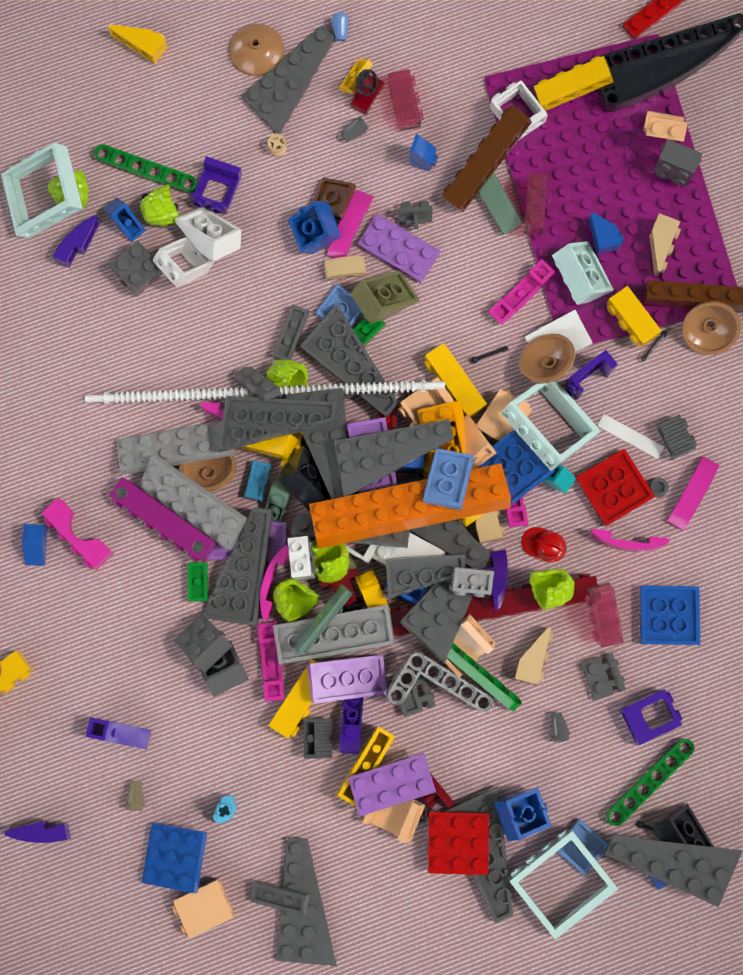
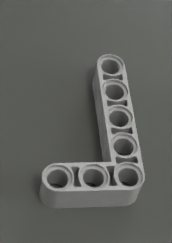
M412 652L406 657L385 693L386 699L390 703L399 705L406 699L419 675L478 711L487 712L493 705L489 695L425 655L417 652ZM414 656L420 658V664L417 667H414L411 663ZM432 666H435L437 669V674L434 677H430L428 674V670ZM404 673L410 675V681L406 684L401 681ZM451 676L453 678V685L446 687L445 679ZM464 687H468L470 690V694L466 698L461 694ZM394 690L400 692V698L396 701H393L391 698V693ZM484 697L486 699V705L483 708H480L478 705V700Z

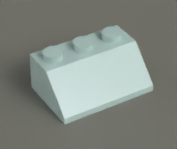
M589 241L567 244L552 255L555 265L560 270L563 281L568 286L571 296L577 305L589 303L614 290Z

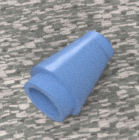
M334 13L331 22L336 41H346L349 18L346 13Z

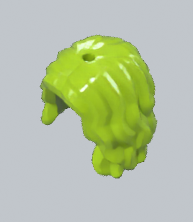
M74 170L73 173L82 208H85L88 203L89 192L86 176L82 170ZM58 175V177H53L47 185L48 191L56 204L65 201Z
M168 184L153 189L140 203L143 219L150 225L168 226L176 224L175 218L180 217L172 201Z
M291 359L276 360L266 372V378L278 387L282 386V388L285 385L288 388L290 385L293 387L304 385L306 387L309 376L307 375V367L304 364L294 362Z
M313 541L311 550L314 553L315 574L318 576L319 581L333 583L344 578L350 564L349 551L346 545L340 544L318 549L317 541Z
M546 569L545 571L530 573V584L534 598L542 610L562 606L573 597L575 583L564 569Z
M291 578L277 584L273 593V600L277 611L288 622L298 621L306 617L313 610V607L318 604L319 594L310 590L306 584Z

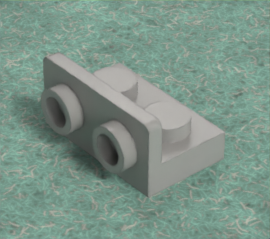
M454 567L452 584H449V589L454 591V594L462 596L466 595V593H473V596L485 597V594L491 595L494 571Z

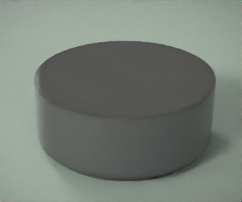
M655 478L649 484V488L656 498L663 497L668 492V483L662 478Z

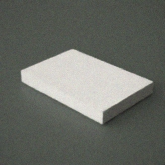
M576 310L525 336L529 344L532 340L545 334H561L572 342L575 353L593 344Z

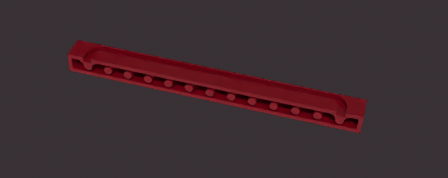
M590 573L579 575L578 579H573L575 583L573 597L559 607L599 600L600 593L596 575L590 576ZM531 584L522 585V589L514 590V587H508L499 610L496 611L494 610L492 597L485 599L484 597L472 596L464 618L470 614L479 622L540 611L542 608L534 598ZM408 605V609L400 610V607L390 609L394 637L411 634L400 624V621L415 605Z

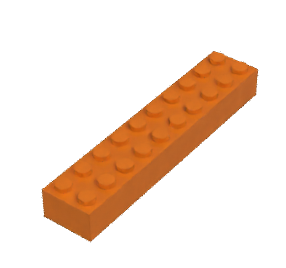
M502 463L471 470L462 510L423 503L428 479L309 504L318 549L511 508V496Z

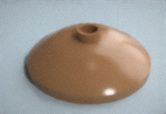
M258 23L242 27L235 33L230 42L229 52L233 64L239 71L250 76H263L282 61L284 44L281 36L272 27Z
M707 301L693 307L686 315L682 326L683 337L688 346L694 351L705 355L719 354L731 348L737 341L741 330L740 319L735 310L729 305L718 301ZM709 321H713V322H714V323L711 324V325H708V324H707Z
M553 333L539 336L532 340L523 350L519 362L520 369L523 375L531 382L544 384L556 381L571 369L575 361V348L572 342L561 334Z
M227 456L182 464L179 467V471L207 491L213 492L223 488L233 479L237 467L234 456Z

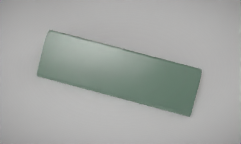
M493 173L479 191V194L503 234H509L514 232L524 222Z
M340 585L294 644V648L299 654L305 655L352 596V592L344 585Z

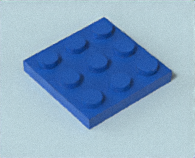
M515 429L492 446L496 454L479 466V468L502 463L511 496V505L555 472V470H549Z
M640 586L641 645H700V595L698 586Z
M152 823L141 883L189 893H198L207 832Z

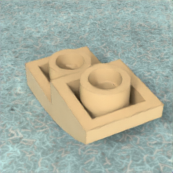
M363 256L340 257L324 261L326 279H345L346 276H364L366 274Z

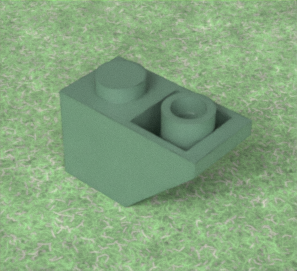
M278 475L271 487L265 509L273 510L272 520L275 522H282L293 495L279 481L280 475Z

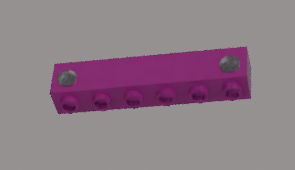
M121 477L109 495L114 499L113 504L121 509L123 506L129 510L127 513L135 519L139 517L144 520L143 525L151 530L153 528L158 530V535L166 541L171 539L174 542V547L180 551L184 549L190 553L188 556L196 562L199 560L206 562L218 544L124 477Z

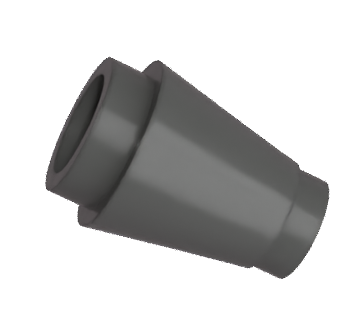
M360 116L357 119L354 118L341 135L348 143L365 134L369 127Z
M562 712L551 714V738H553L554 743L568 741L570 732Z

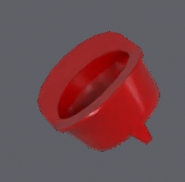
M533 527L525 531L522 536V547L532 557L553 563L561 560L566 554V541L556 532L541 527Z

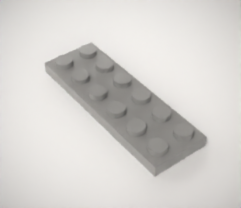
M222 421L117 439L121 475L145 471L153 455L158 456L171 466L233 456L235 455V450L217 451Z
M151 456L139 488L227 550L233 549L247 518L158 456Z
M389 605L337 614L305 655L299 654L294 648V644L315 618L273 625L279 665L395 645Z

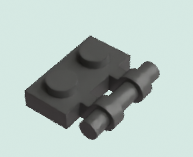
M613 653L606 655L608 663L605 664L602 663L600 657L581 663L594 701L614 694L611 686L616 685L619 692L626 690L624 676L621 677L618 668L619 663L618 660H615ZM609 668L611 669L612 675L614 677V679L610 681L608 680L607 674L605 672V670Z
M410 675L402 676L401 681L404 684L408 683ZM419 675L406 699L400 704L404 717L423 711L421 706L423 702L427 703L428 709L436 706L434 693H431L428 685L429 680ZM415 686H421L424 696L418 697ZM395 690V691H396V694H397V697H398V699H399V698H400V692H399L398 690Z

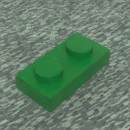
M364 318L353 331L365 347L386 326V323L382 320L369 324L367 319Z
M188 563V602H207L208 563Z

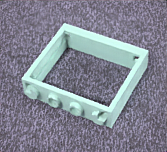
M58 143L48 144L46 148L34 152V155L22 159L20 163L9 167L8 170L1 173L16 236L31 238L83 209L67 146ZM55 159L65 201L29 220L19 180Z
M557 381L544 384L537 383L511 401L501 412V415L550 471L558 467L601 432ZM538 391L544 394L582 438L561 455L518 407V405Z
M565 829L562 833L560 832L555 842L545 844L541 848L542 852L540 854L530 856L525 861L527 864L522 868H515L509 878V882L555 940L618 890L616 884L572 829L568 831ZM572 840L606 884L553 926L520 885L519 881Z

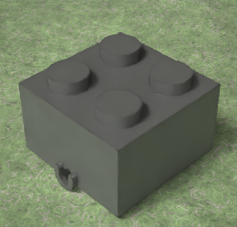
M667 139L666 144L663 143L660 150L662 152L653 173L662 179L672 180L676 185L687 187L702 160L703 153Z
M138 240L110 264L112 271L121 279L120 282L125 287L127 286L137 297L164 274L153 262L154 257Z
M203 614L196 618L174 640L189 657V660L204 673L233 646L225 638V633L221 629L218 630Z

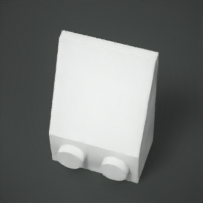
M204 207L175 218L176 224L198 252L211 261L231 254L241 247V229Z
M410 533L408 548L379 545L372 558L386 567L385 559L445 555L446 552Z

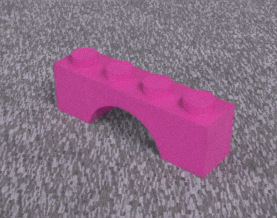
M59 497L42 512L45 516L43 521L50 528L54 526L58 530L56 534L63 541L66 539L71 544L69 548L76 555L80 553L84 557L82 561L89 569L93 567L98 570L114 555L100 539L84 541L74 535L72 520L75 513Z

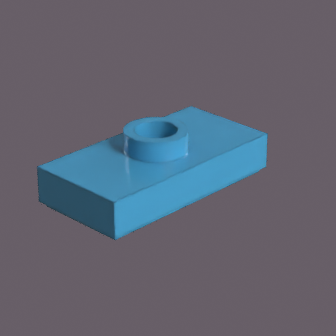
M253 460L244 498L263 502L272 464Z

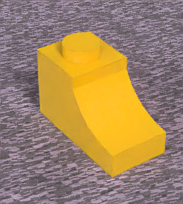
M373 570L355 577L368 608L388 605Z

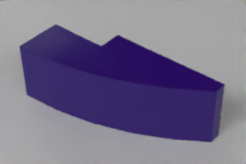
M93 215L84 220L64 238L52 256L55 262L70 268L77 252L85 254L101 223L97 216Z
M506 549L491 552L492 567L487 568V570L494 571L491 597L495 611L499 610L507 591L508 559Z
M42 821L4 831L5 836L33 843H52L71 839L68 823L48 828L47 821Z

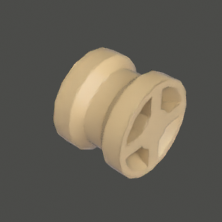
M273 134L269 137V152L276 157L285 154L287 146L284 136Z

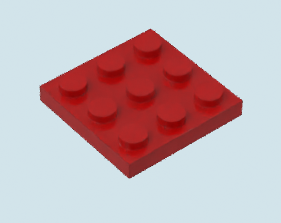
M625 448L576 477V481L605 527L655 498V495Z
M429 812L428 874L488 875L489 813Z

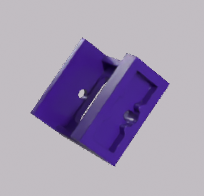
M206 156L203 162L204 170L195 192L190 194L191 202L199 208L206 207L214 213L227 214L242 177L241 168ZM210 180L229 187L223 203L203 197L207 183Z
M604 350L569 377L565 386L570 397H575L576 400L581 397L584 389L579 383L597 369L606 378L613 373L618 364L607 350Z
M665 689L660 690L640 701L619 709L636 745L646 743L682 726V716L678 710L674 709L672 705L674 700L669 691L666 692ZM663 699L673 720L651 730L641 710Z

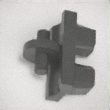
M409 201L401 202V207H399V224H414V230H418V224L432 222V206L429 205L428 201H420L418 207H411V202Z

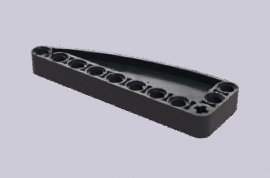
M734 14L598 56H604L614 81L609 86L596 89L602 108L606 112H615L664 92L701 70L743 34V14ZM648 50H652L655 53L651 54L648 52ZM631 55L636 56L638 59L631 58ZM613 61H618L620 64H615ZM608 99H613L615 103H610Z

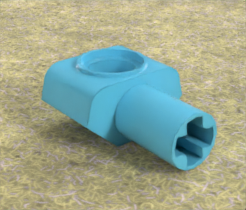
M226 795L221 798L213 816V819L218 824L233 818L237 810L235 796Z

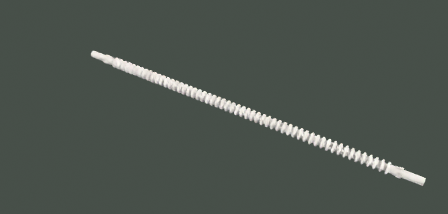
M422 380L418 383H414V381L412 383H409V381L398 383L395 381L394 384L391 381L389 384L386 382L384 384H381V382L370 384L368 382L367 385L364 383L362 385H359V383H356V385L345 383L344 386L342 383L339 386L337 384H334V386H331V384L320 386L318 384L316 387L314 384L312 387H309V385L306 387L304 385H301V387L290 385L289 388L285 385L284 388L279 386L281 390L279 397H282V395L286 397L288 394L343 388L346 395L349 392L352 395L354 392L357 394L359 392H362V394L373 392L375 394L377 391L379 394H381V391H384V393H387V391H390V393L392 391L396 393L401 391L403 393L404 390L407 393L409 390H412V392H415V390L426 392V390L445 389V381L426 382V380ZM236 387L235 390L232 388L229 390L227 388H224V390L221 388L218 390L216 388L213 390L208 388L207 391L205 389H202V391L200 389H197V391L186 389L185 392L183 389L180 392L178 390H175V392L172 390L169 392L167 390H164V392L159 390L158 393L155 390L153 393L151 391H148V393L145 391L142 393L140 391H137V393L132 391L131 394L127 391L126 394L124 392L120 394L118 392H115V394L104 392L101 395H85V402H104V404H109L113 401L119 403V401L121 403L132 401L134 403L137 400L140 403L141 400L143 402H146V400L148 402H151V400L162 402L163 399L167 402L168 399L170 401H173V399L176 401L179 399L181 401L184 399L189 401L190 398L194 401L195 398L197 400H200V398L203 400L206 398L208 400H211V398L216 400L217 397L221 400L222 397L226 399L227 396L255 397L257 395L248 388L243 389V387L240 389Z

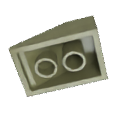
M400 270L361 280L350 293L369 324L382 321L419 302V298Z

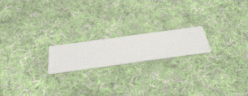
M605 414L598 424V427L657 459L664 449V446Z

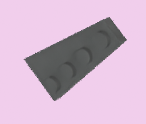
M465 554L385 559L388 599L440 581L452 579L454 567L465 568Z

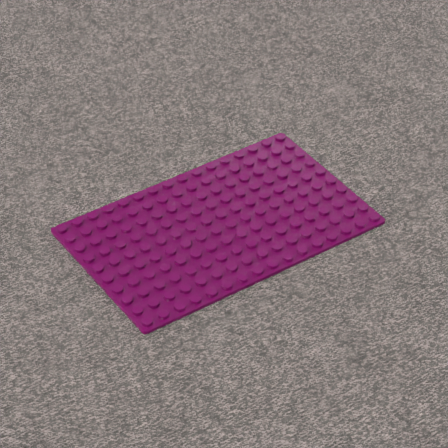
M654 34L485 76L484 83L490 104L491 99L497 93L502 94L510 84L518 83L521 80L539 102L534 86L541 80H549L560 72H568L576 65H584L590 62L594 57L650 41L660 36ZM648 50V52L651 54L655 53L652 50ZM631 55V58L638 59L636 56ZM613 61L615 64H620L618 61ZM675 86L647 100L615 112H606L602 108L596 90L547 110L546 122L520 139L506 156L536 263L542 259L555 271L553 276L543 286L553 321L576 310L593 344L630 335L627 330L624 331L620 327L618 318L615 315H611L607 309L609 298L627 286L658 327L683 322L692 308L643 305L644 286L648 280L737 287L700 164L697 166L687 187L676 185L672 180L662 179L653 173L662 152L660 150L663 143L666 144L667 139L647 136L643 127L647 111L682 116L684 117V122H686ZM519 94L500 106L502 111L513 105L529 118L535 115ZM608 99L610 103H615L613 99ZM494 114L495 121L498 123L500 120ZM687 126L684 142L672 141L695 150ZM591 213H596L617 226L618 231L623 235V243L619 250L597 255L588 221ZM660 213L680 221L678 228L681 231L678 238L672 241L674 249L671 255H667L665 259L668 264L664 273L660 272L658 277H655L649 235ZM589 241L614 290L589 303L577 305L571 296L568 286L564 283L563 276L556 267L552 255L567 244Z

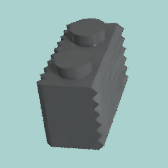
M680 414L656 426L672 461L696 449V440L693 435H689L687 421L685 418H681Z
M304 718V759L333 757L332 718Z

